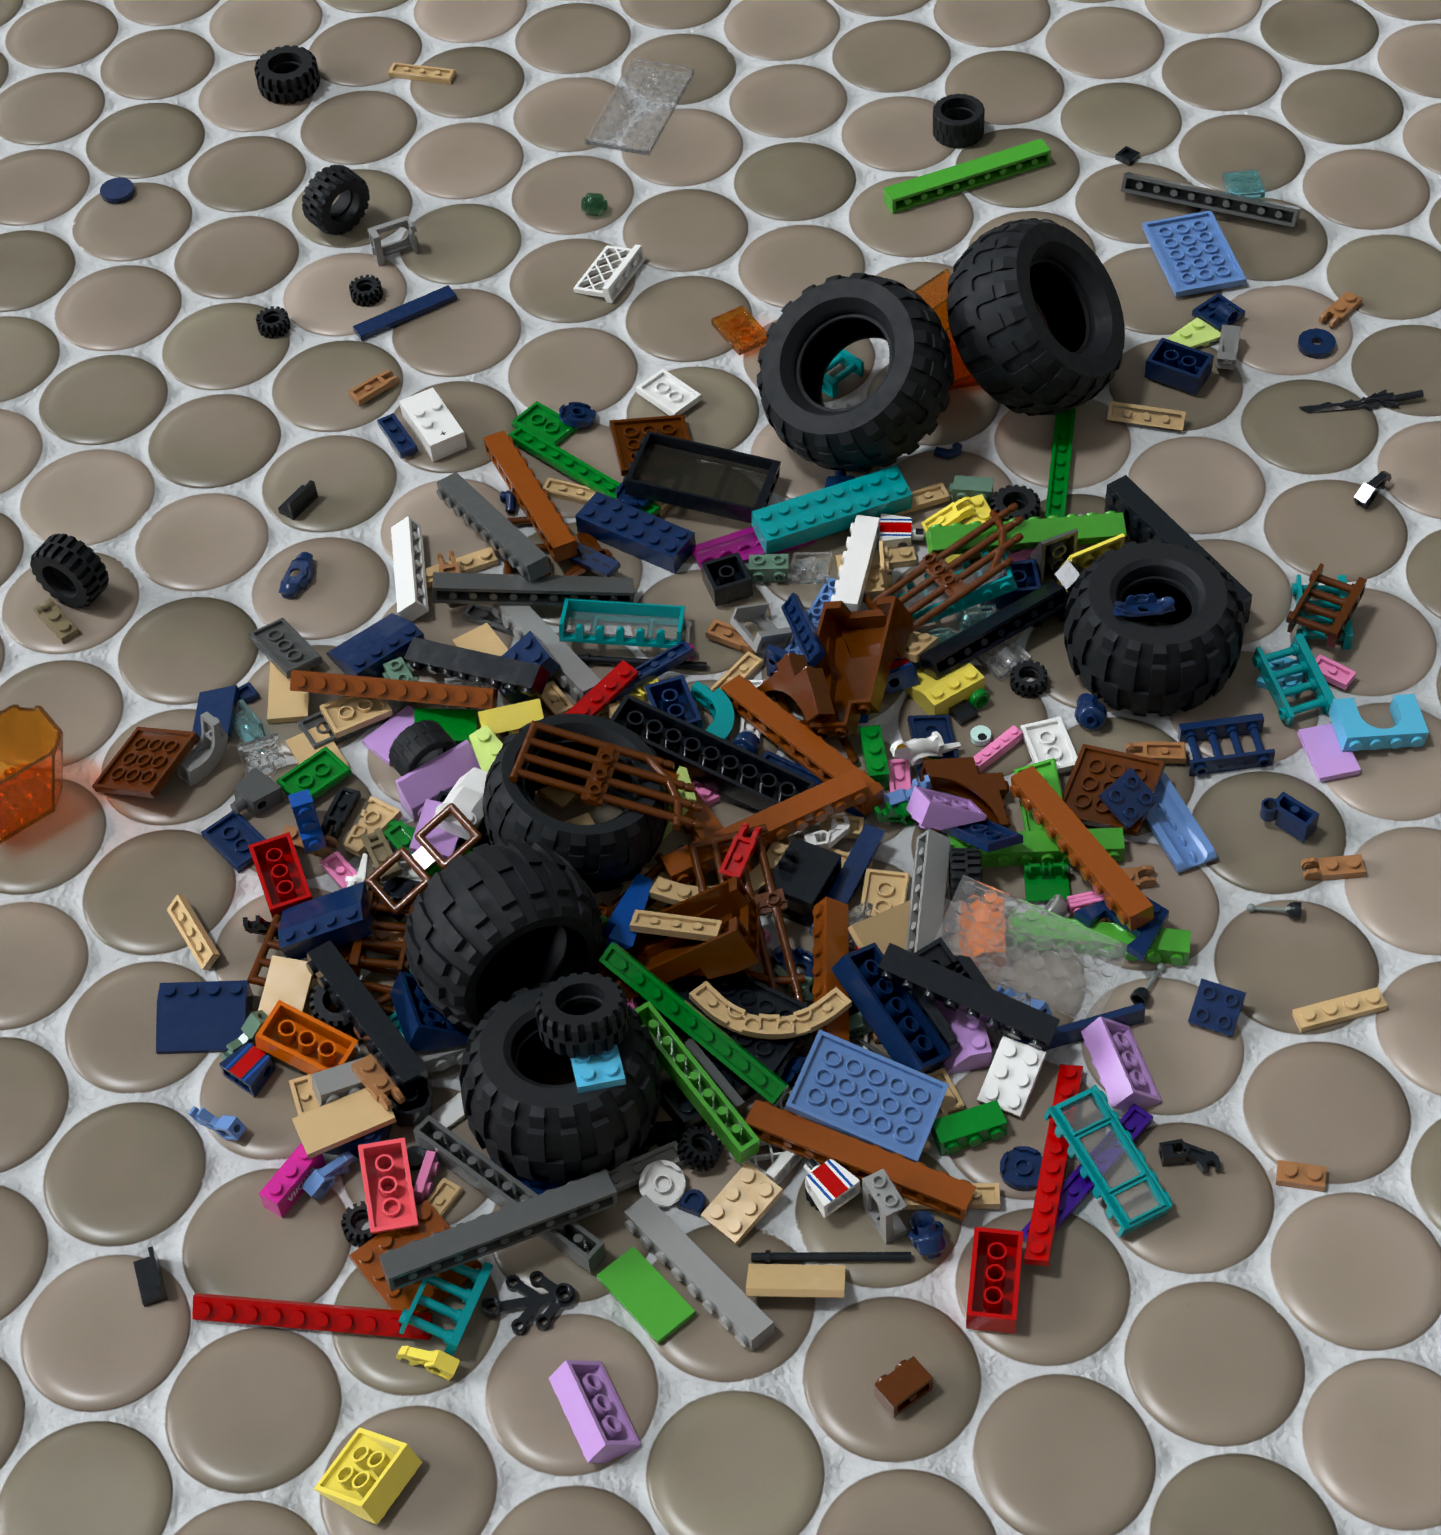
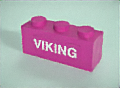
M301 1142L259 1192L263 1206L283 1218L304 1193L305 1190L302 1188V1185L315 1169L326 1166L323 1154L309 1159Z

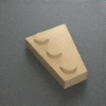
M370 796L368 800L369 805L360 814L361 819L357 825L353 826L343 843L345 850L361 857L367 850L361 841L360 835L373 833L374 829L379 827L384 834V831L388 829L389 822L392 820L398 821L403 816L401 810Z

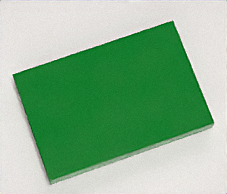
M538 401L511 422L512 427L517 429L522 425L556 446H559L578 430V427H571L562 423L559 419V413Z
M414 708V723L422 720L438 722L457 745L465 740L469 741V735L477 731L476 710Z
M325 746L277 779L276 783L282 786V790L287 795L309 789L314 801L349 777L352 771Z

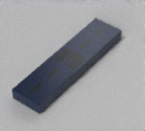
M579 542V546L576 547L578 555L567 559L602 577H611L621 567L618 561Z

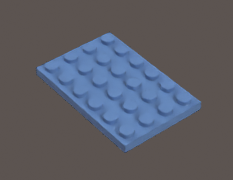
M1211 210L1142 223L1144 234L1175 297L1246 285V277Z
M819 1029L784 1109L847 1136L857 1138L870 1145H877L885 1151L898 1153L908 1160L918 1162L949 1084Z

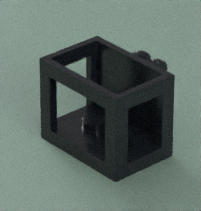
M795 837L792 839L773 870L772 876L775 888H783L785 899L803 905L805 915L786 909L782 910L783 918L811 928L814 922L812 913L814 906L827 897L842 869L840 854Z

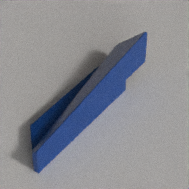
M638 873L607 922L603 936L607 939L604 952L611 942L617 943L624 950L633 946L637 932H631L629 925L635 909H645L649 891L653 884L652 879Z

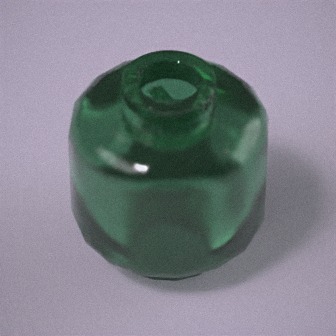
M587 193L585 197H582L581 209L586 215L601 216L604 210H607L608 202L602 194Z

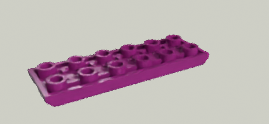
M753 527L697 544L691 549V553L700 569L703 562L739 552L744 564L749 563V555L765 554ZM815 540L794 547H790L772 554H782L815 543Z

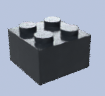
M739 552L701 563L702 579L715 606L753 596L752 578Z

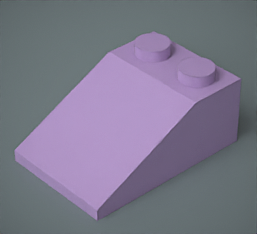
M918 786L914 787L906 810L912 815L911 818L916 820L919 826L925 830H944L983 821L987 817L970 799Z

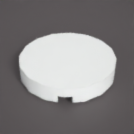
M654 1161L648 1164L640 1174L638 1182L639 1192L642 1197L646 1194L659 1208L670 1207L676 1204L684 1194L686 1187L685 1176L681 1168L671 1161Z

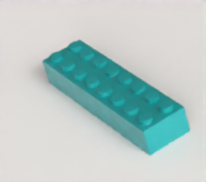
M895 465L752 511L751 525L765 554H772L849 529L851 522H855L856 515L880 518L881 514L892 515L911 509L913 494L898 466Z

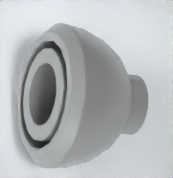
M1057 894L1049 900L1040 916L1068 918L1070 913L1067 911V904L1064 898Z

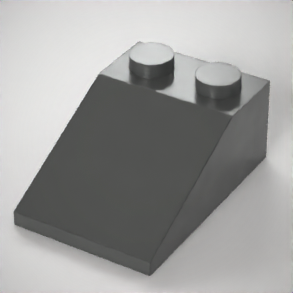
M1077 529L1041 541L1029 556V560H1036L1041 585L1056 580L1055 573L1070 555L1077 552Z

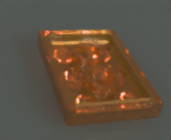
M743 305L711 319L712 326L738 355L762 346L767 342V332Z

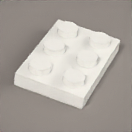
M665 369L660 370L636 387V392L669 416L681 415L702 400L700 393Z
M1061 717L1020 726L1033 764L1055 758L1059 774L1073 770L1078 756Z
M1003 1036L977 1101L985 1104L997 1100L1003 1112L1021 1118L1047 1053Z

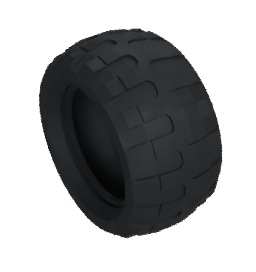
M561 714L548 716L537 721L658 757L657 753L646 745L638 734L605 718L586 714ZM531 722L521 727L519 733L509 736L503 743L486 775L482 806L490 844L494 845L499 840L512 839L514 842L524 840L533 844L544 845L566 859L582 877L592 893L614 890L620 887L624 881L633 880L637 873L640 874L661 845L668 821L620 807L622 813L617 817L594 825L571 824L550 817L540 810L530 798L532 794L547 787V785L520 777L516 783L509 780ZM537 731L535 735L537 739L595 756L599 750L595 747ZM533 746L529 750V754L591 771L593 766L591 763ZM622 755L618 759L619 763L655 773L646 762ZM525 762L522 768L572 784L586 785L587 779ZM614 770L612 778L669 794L666 785ZM611 786L608 787L606 792L613 796L670 811L669 803Z

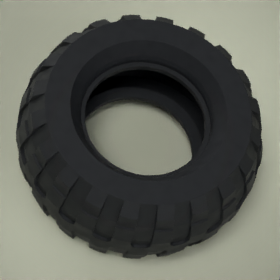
M1030 218L1027 220L1009 221L982 234L955 262L953 273L949 276L947 297V313L951 334L958 353L972 377L998 403L1003 404L1015 413H1025L1028 416L1060 414L1093 399L1115 377V371L1121 366L1125 343V324L1121 303L1115 286L1098 256L1071 230L1045 218L1041 220Z
M852 273L850 277L841 275L828 277L824 284L818 286L812 284L802 291V296L794 302L790 300L781 310L783 314L776 323L772 322L766 333L768 337L766 346L762 347L759 352L758 363L761 370L757 374V387L769 424L774 428L779 439L797 455L825 469L867 472L871 471L872 467L884 468L896 463L897 457L904 453L910 455L920 447L918 442L926 434L930 436L938 426L936 420L940 412L946 411L950 401L948 391L949 387L954 383L953 357L949 337L942 326L939 316L919 294L892 279L866 273ZM868 338L887 340L890 355L888 369L883 381L873 394L852 407L844 409L825 408L822 398V383L826 370L835 356L845 347L859 340Z

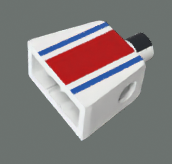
M881 514L879 541L883 540L884 547L888 546L889 549L911 546L912 540H923L924 529L912 528V518Z
M814 1158L805 1163L804 1169L809 1173L805 1177V1188L824 1218L860 1193V1180L833 1159L827 1160L822 1165Z

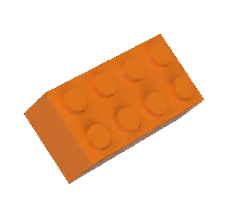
M278 1000L255 1036L256 1048L307 1074L317 1073L351 1062L358 1053L359 1040L281 1000Z

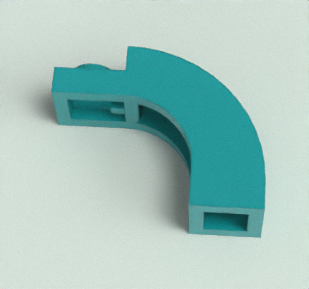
M696 681L692 685V697L696 702L705 707L713 717V722L705 731L728 741L734 724V709L730 699L719 687L712 692L707 685Z

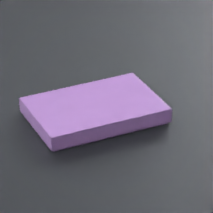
M409 705L365 737L362 740L363 745L387 765L391 766L389 762L390 747L397 736L414 723V709Z
M1332 723L1298 730L1297 735L1319 783L1360 774L1361 769L1353 751L1342 752Z
M425 800L409 852L414 853L421 847L415 839V834L432 820L437 806L443 802ZM439 828L433 829L426 836L427 840L445 860L455 852L459 840L458 836Z

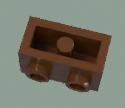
M913 1356L909 1360H902L895 1367L894 1371L888 1375H882L876 1381L875 1397L895 1418L933 1389V1377Z

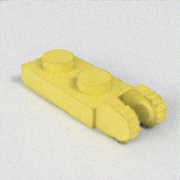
M969 496L962 497V499L955 503L952 502L921 522L925 533L932 525L942 524V526H950L953 523H959L963 518H969L975 514L976 509L971 505V498Z

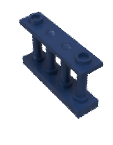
M1263 713L1179 724L1178 741L1189 744L1193 757L1189 764V776H1202L1211 773L1273 765L1275 750H1265L1259 734L1263 731ZM1250 734L1256 751L1244 753L1239 736ZM1230 737L1235 754L1223 755L1218 739ZM1209 740L1214 757L1202 758L1197 741Z

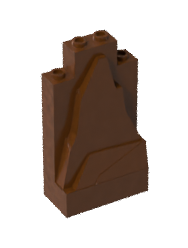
M897 596L878 597L876 604L880 609L851 612L843 601L824 602L816 633L826 654L815 668H823L835 714L824 723L810 724L813 732L822 737V739L856 736L861 714L869 715L880 712L891 664L897 657H902L914 617Z
M735 876L660 911V913L722 920L723 928L719 936L708 941L637 932L633 946L625 950L665 984L677 978L706 976L708 979L737 973L760 962L759 907L739 878ZM604 951L598 953L600 958L603 955ZM599 961L595 974L599 973L605 978L607 976L612 978L623 988L628 1000L640 996L639 993Z

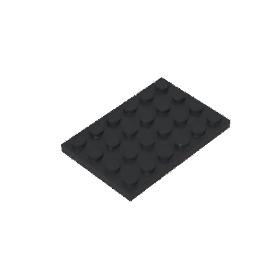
M740 972L708 979L706 976L679 978L672 988L676 993L772 1072L777 1073L802 1036L785 1039H761L733 1032L708 1017L689 999V993L707 981L728 1001L745 1009L747 1013L758 1016L759 1013L779 1014L780 1017L793 1015V1012L804 1009L809 1005ZM656 1009L673 1031L689 1039L692 1038Z

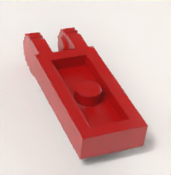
M744 822L718 871L720 876L728 879L737 876L741 881L760 839L761 827L756 826L749 839L746 838L750 828L749 823Z

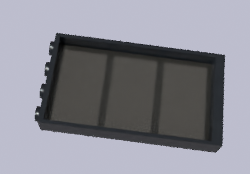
M648 431L645 438H642L640 441V449L635 452L634 462H631L629 465L628 475H624L623 486H625L626 495L752 524V511L768 506L780 476L781 461Z

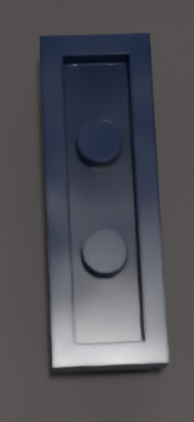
M394 413L377 420L378 426L401 459L418 452L417 445Z

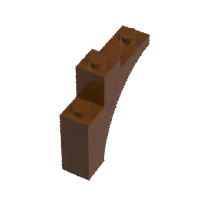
M785 654L784 658L776 663L778 670L770 678L765 679L757 689L763 691L768 697H774L781 692L788 694L799 705L806 722L824 723L835 712L823 668L808 666L805 655Z
M974 757L924 760L920 773L922 781H924L925 775H929L932 785L931 790L943 791L970 799L987 815L986 819L1010 828V818L1005 813L1004 800L1005 795L1009 792L1008 781H1005L1003 772L980 774L979 766L975 764Z

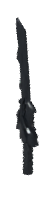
M1386 389L1377 394L1373 393L1367 398L1363 397L1358 401L1350 399L1343 403L1332 404L1331 402H1326L1320 405L1300 406L1299 408L1307 413L1362 407L1372 411L1373 408H1378L1382 404L1391 408L1399 407L1400 404L1398 402L1421 398L1424 394L1423 390H1417L1415 392L1394 395V392L1387 393Z

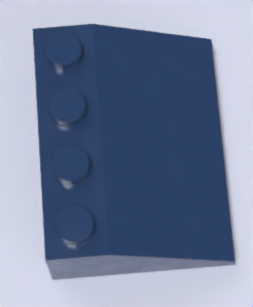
M391 613L326 654L347 675L382 677V673L385 672L383 664L402 657L404 662H406L404 657L412 638L424 639V634L413 622Z
M363 881L284 909L280 920L278 936L280 949L286 958L297 960L307 958V952L331 940L335 947L373 935L366 883Z
M399 972L390 991V996L404 1038L410 1047L415 1051L430 1052L467 1044V1039L472 1030L467 1027L462 1029L451 1023L432 1006L412 974Z
M249 981L160 983L157 997L156 1054L227 1052L229 1050L226 1047L227 1044L243 1034L241 1028L251 1013L253 993Z

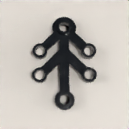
M534 1271L530 1274L531 1285L535 1288L542 1286L550 1292L540 1294L521 1282L518 1276L510 1275L506 1279L507 1289L511 1292L518 1291L525 1297L500 1301L495 1296H488L483 1299L481 1308L483 1314L488 1318H495L503 1311L526 1308L520 1317L513 1320L511 1324L513 1333L520 1336L526 1332V1324L543 1304L551 1303L544 1314L538 1315L535 1320L538 1330L547 1331L551 1326L550 1320L561 1307H568L574 1303L576 1291L573 1286L567 1283L557 1285L544 1277L541 1271ZM535 1277H541L540 1281H533ZM512 1281L517 1282L514 1286L509 1285ZM563 1294L568 1295L566 1298H560ZM491 1307L496 1308L494 1311H488ZM542 1320L547 1321L545 1325L539 1324V1322ZM517 1325H523L521 1329H515Z

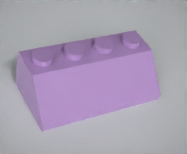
M468 740L461 742L395 780L401 806L414 822L419 820L426 799L436 801L440 791L450 793L460 777L474 767L480 769L470 742Z
M937 999L933 1001L949 1023V1029L957 1042L961 1044L960 1047L951 1052L952 1055L944 1062L946 1072L953 1074L990 1067L992 1064V1049L984 1021L979 1018L978 1020L970 1019L965 1015L966 1012L959 1009L956 1011L948 1009L944 1006L943 1002Z
M1100 1016L1081 1031L1084 1045L1090 1052L1092 1064L1099 1073L1100 1082L1105 1088L1108 1101L1113 1108L1127 1112L1133 1104L1140 1108H1145L1162 1102L1128 1025Z
M565 1360L549 1377L553 1390L588 1463H606L641 1446L639 1438L602 1361Z

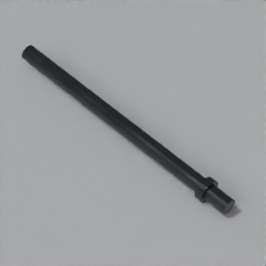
M591 653L577 655L586 665H590V663L618 665L624 660L631 666H639L650 660L644 658L594 656ZM684 661L674 668L707 670V662Z
M766 1250V1252L751 1253V1262H766V1264H771V1262H911V1252H771V1250Z

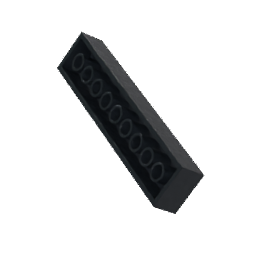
M1127 475L1107 484L1104 511L1123 512L1126 533L1132 541H1135L1137 544L1148 543V539L1161 540V543L1167 544L1179 542L1186 544L1187 548L1194 552L1198 550L1210 556V559L1215 561V564H1219ZM1221 565L1233 579L1234 590H1239L1246 624L1249 621L1252 594Z
M629 694L625 695L610 719L638 734L646 745L657 753L658 757L674 762L672 770L677 772L679 766L685 767L691 779L759 811L767 809L816 785V782Z

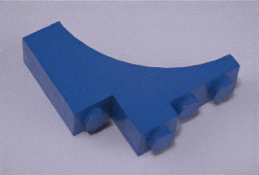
M309 789L288 795L305 852L317 851L327 847Z

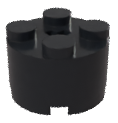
M429 1080L405 1095L402 1092L405 1098L402 1104H398L391 1094L387 1096L392 1103V1111L396 1118V1124L399 1127L416 1126L428 1115H431L433 1109V1089Z

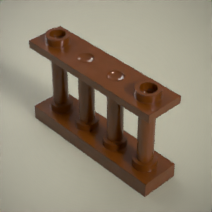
M1320 563L1317 570L1312 571L1309 578L1310 582L1294 611H1289L1286 622L1289 623L1287 632L1291 633L1295 625L1299 624L1324 633L1328 637L1326 646L1335 648L1364 595L1367 579L1359 577L1357 582L1351 585L1322 575L1324 564ZM1319 583L1348 592L1349 596L1343 599L1316 588ZM1311 596L1341 606V611L1334 612L1308 602ZM1306 610L1331 619L1334 623L1333 625L1329 624V626L1301 617V614Z
M367 891L372 930L405 933L406 924L374 921L373 913H377V911L392 912L384 903H378V900H375L374 891ZM414 900L400 914L410 915L414 910L412 905ZM368 936L353 941L349 966L358 977L360 976L361 968L364 969L365 967L396 969L398 974L399 972L409 973V963L405 954V950L408 948L404 938L403 942L370 939ZM375 948L401 951L399 961L366 958V955H364L365 950Z

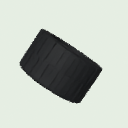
M951 94L938 100L933 107V136L936 141L953 148H966L978 143L984 135L985 108L983 103L974 96L967 94Z
M422 720L405 728L393 741L389 750V762L402 777L455 747L457 744L438 722Z

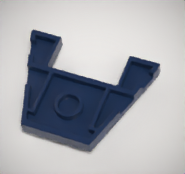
M1147 897L1153 904L1154 919L1132 931L1126 925L1120 923L1117 914L1113 910L1108 909L1104 900L1076 910L1074 918L1090 928L1103 917H1107L1137 936L1136 939L1127 945L1126 952L1143 962L1148 950L1152 948L1156 936L1159 935L1169 917V910Z

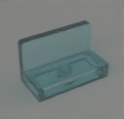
M241 699L239 700L241 711L235 714L233 729L246 746L250 748L267 738L261 721L244 700Z

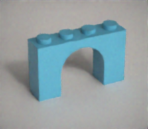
M1415 694L1394 695L1389 711L1395 726L1387 729L1376 728L1367 724L1361 718L1354 698L1333 699L1328 714L1342 752L1424 746L1429 731Z

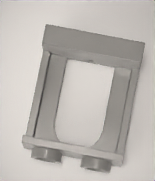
M408 216L367 228L373 257L378 266L385 264L384 256L409 248H413L415 254H418L417 246H419V241L415 235L417 229L415 223L411 222ZM400 227L407 229V235L403 239L381 245L379 234Z
M768 602L735 607L730 624L755 653L764 652L769 644L781 649L787 648L793 636L790 627L778 629L766 616L769 606ZM744 623H755L764 631L757 632L756 637H754L745 627Z
M881 1169L862 1178L863 1208L885 1244H889L907 1235V1229L897 1214L906 1209L907 1205L885 1170Z

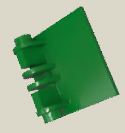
M1061 861V863H1053L1051 865V862H1048V865H1044V862H1041L1040 865V863L1031 864V862H1028V865H1023L1026 902H1049L1057 894H1060L1066 901L1067 896H1070L1068 863Z

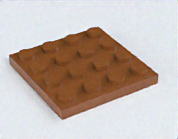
M428 1200L416 1207L419 1226L379 1233L349 1255L350 1260L390 1310L403 1311L404 1308L409 1310L422 1280L391 1292L381 1269L379 1255L384 1254L390 1249L405 1246L411 1241L429 1237L435 1232L450 1229V1226ZM477 1259L463 1264L474 1270L476 1268L482 1269V1265ZM450 1269L434 1275L461 1288L471 1281L470 1278ZM428 1283L422 1295L440 1303L452 1295ZM417 1304L414 1312L428 1313L431 1309Z

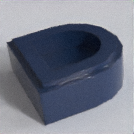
M250 682L239 687L237 701L240 704L248 705L260 699L259 693Z
M688 1190L682 1196L678 1209L700 1217L706 1205L705 1195L700 1190Z

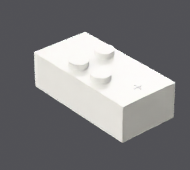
M433 387L399 401L403 419L433 462L467 448L464 431Z

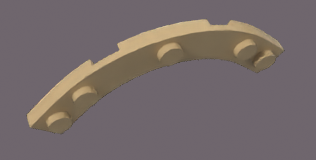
M777 841L771 844L767 851L771 872H773L789 845ZM760 863L749 872L754 895L759 894V891L765 885ZM659 876L649 891L650 898L672 905L699 894L697 886L678 883Z
M707 981L689 993V999L719 1025L733 1032L761 1039H785L811 1033L826 1026L852 1007V1001L837 987L814 1004L793 1012V1015L782 1017L779 1014L759 1013L758 1016L747 1013L745 1009L734 1005L724 998Z

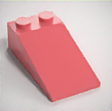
M405 1137L358 1145L371 1234L419 1226Z

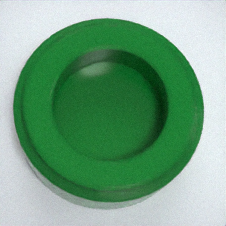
M984 688L977 689L970 695L969 703L975 709L982 708L989 701L990 695Z

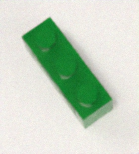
M881 726L859 727L860 747L865 772L875 782H879L884 790H889L890 773Z
M994 1100L935 1119L931 1128V1135L941 1156L954 1154L967 1147H976L989 1140L1001 1139L1007 1135V1121L998 1101Z

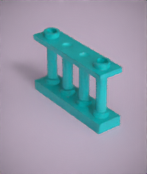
M845 349L840 351L826 370L822 383V392L832 398L836 397L840 381L853 372L860 377L864 376V362ZM838 364L846 367L835 377L826 374Z
M1301 575L1296 576V581L1291 586V593L1295 595L1296 605L1308 586L1302 585ZM1338 575V581L1347 583L1346 575ZM1318 585L1316 588L1326 593H1333V595L1343 599L1349 596L1348 592L1327 585ZM1309 600L1308 602L1322 608H1334V610L1341 611V606L1324 600ZM1305 610L1301 614V617L1321 624L1334 623L1333 620L1320 615H1305ZM1351 618L1338 640L1342 642V650H1351L1353 641ZM1298 624L1296 635L1302 633L1305 640L1328 639L1324 633L1307 631L1306 627Z
M1302 633L1294 635L1290 647L1264 655L1261 647H1256L1252 656L1253 665L1255 668H1258L1278 708L1279 718L1282 721L1284 720L1287 727L1291 726L1296 714L1319 707L1325 715L1328 714L1335 697ZM1290 655L1296 656L1299 662L1298 665L1275 672L1272 671L1268 663ZM1300 672L1305 674L1308 680L1305 683L1281 689L1277 681ZM1307 690L1314 692L1315 700L1290 707L1286 699L1288 696Z
M484 1262L481 1270L478 1268L474 1270L463 1264L450 1269L470 1278L471 1282L475 1283L472 1290L469 1288L465 1290L436 1276L423 1279L409 1310L404 1308L398 1322L402 1324L399 1333L404 1334L407 1325L410 1324L443 1339V1343L447 1344L444 1352L453 1356L494 1265ZM428 1283L461 1298L462 1302L466 1303L464 1309L458 1308L456 1310L422 1295L426 1284ZM417 1304H420L453 1319L452 1322L456 1323L454 1330H445L412 1314Z

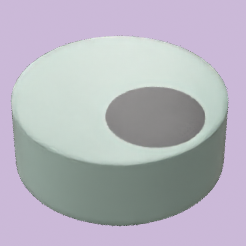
M983 725L975 726L970 732L971 742L977 746L989 744L991 741V730Z

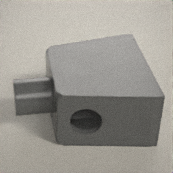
M254 767L234 786L235 801L230 804V807L235 814H239L246 809L252 815L257 816L284 801L282 786Z

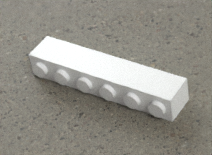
M856 515L855 522H851V537L848 536L846 541V548L848 549L843 552L842 562L844 564L839 567L838 577L840 579L836 580L834 589L836 594H832L831 602L843 601L851 612L860 611L880 534L879 517Z
M407 516L391 527L397 613L402 618L413 622L427 613L429 607L422 526Z

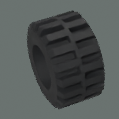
M1008 485L1006 488L1002 487L991 498V510L995 509L998 513L1008 508L1010 504L1017 503L1019 508L1004 518L1003 522L1021 516L1023 520L1031 517H1040V498H1038L1037 493H1034V490L1031 488L1027 489L1026 486Z
M952 848L949 853V893L952 903H972L982 898V855L979 848Z
M315 985L313 988L315 994L311 993V1002H309L314 1018L345 1034L348 1031L354 1033V1026L351 1022L347 1023L341 1012L332 1013L328 1011V1007L332 1002L329 992L327 990L323 991L320 986Z

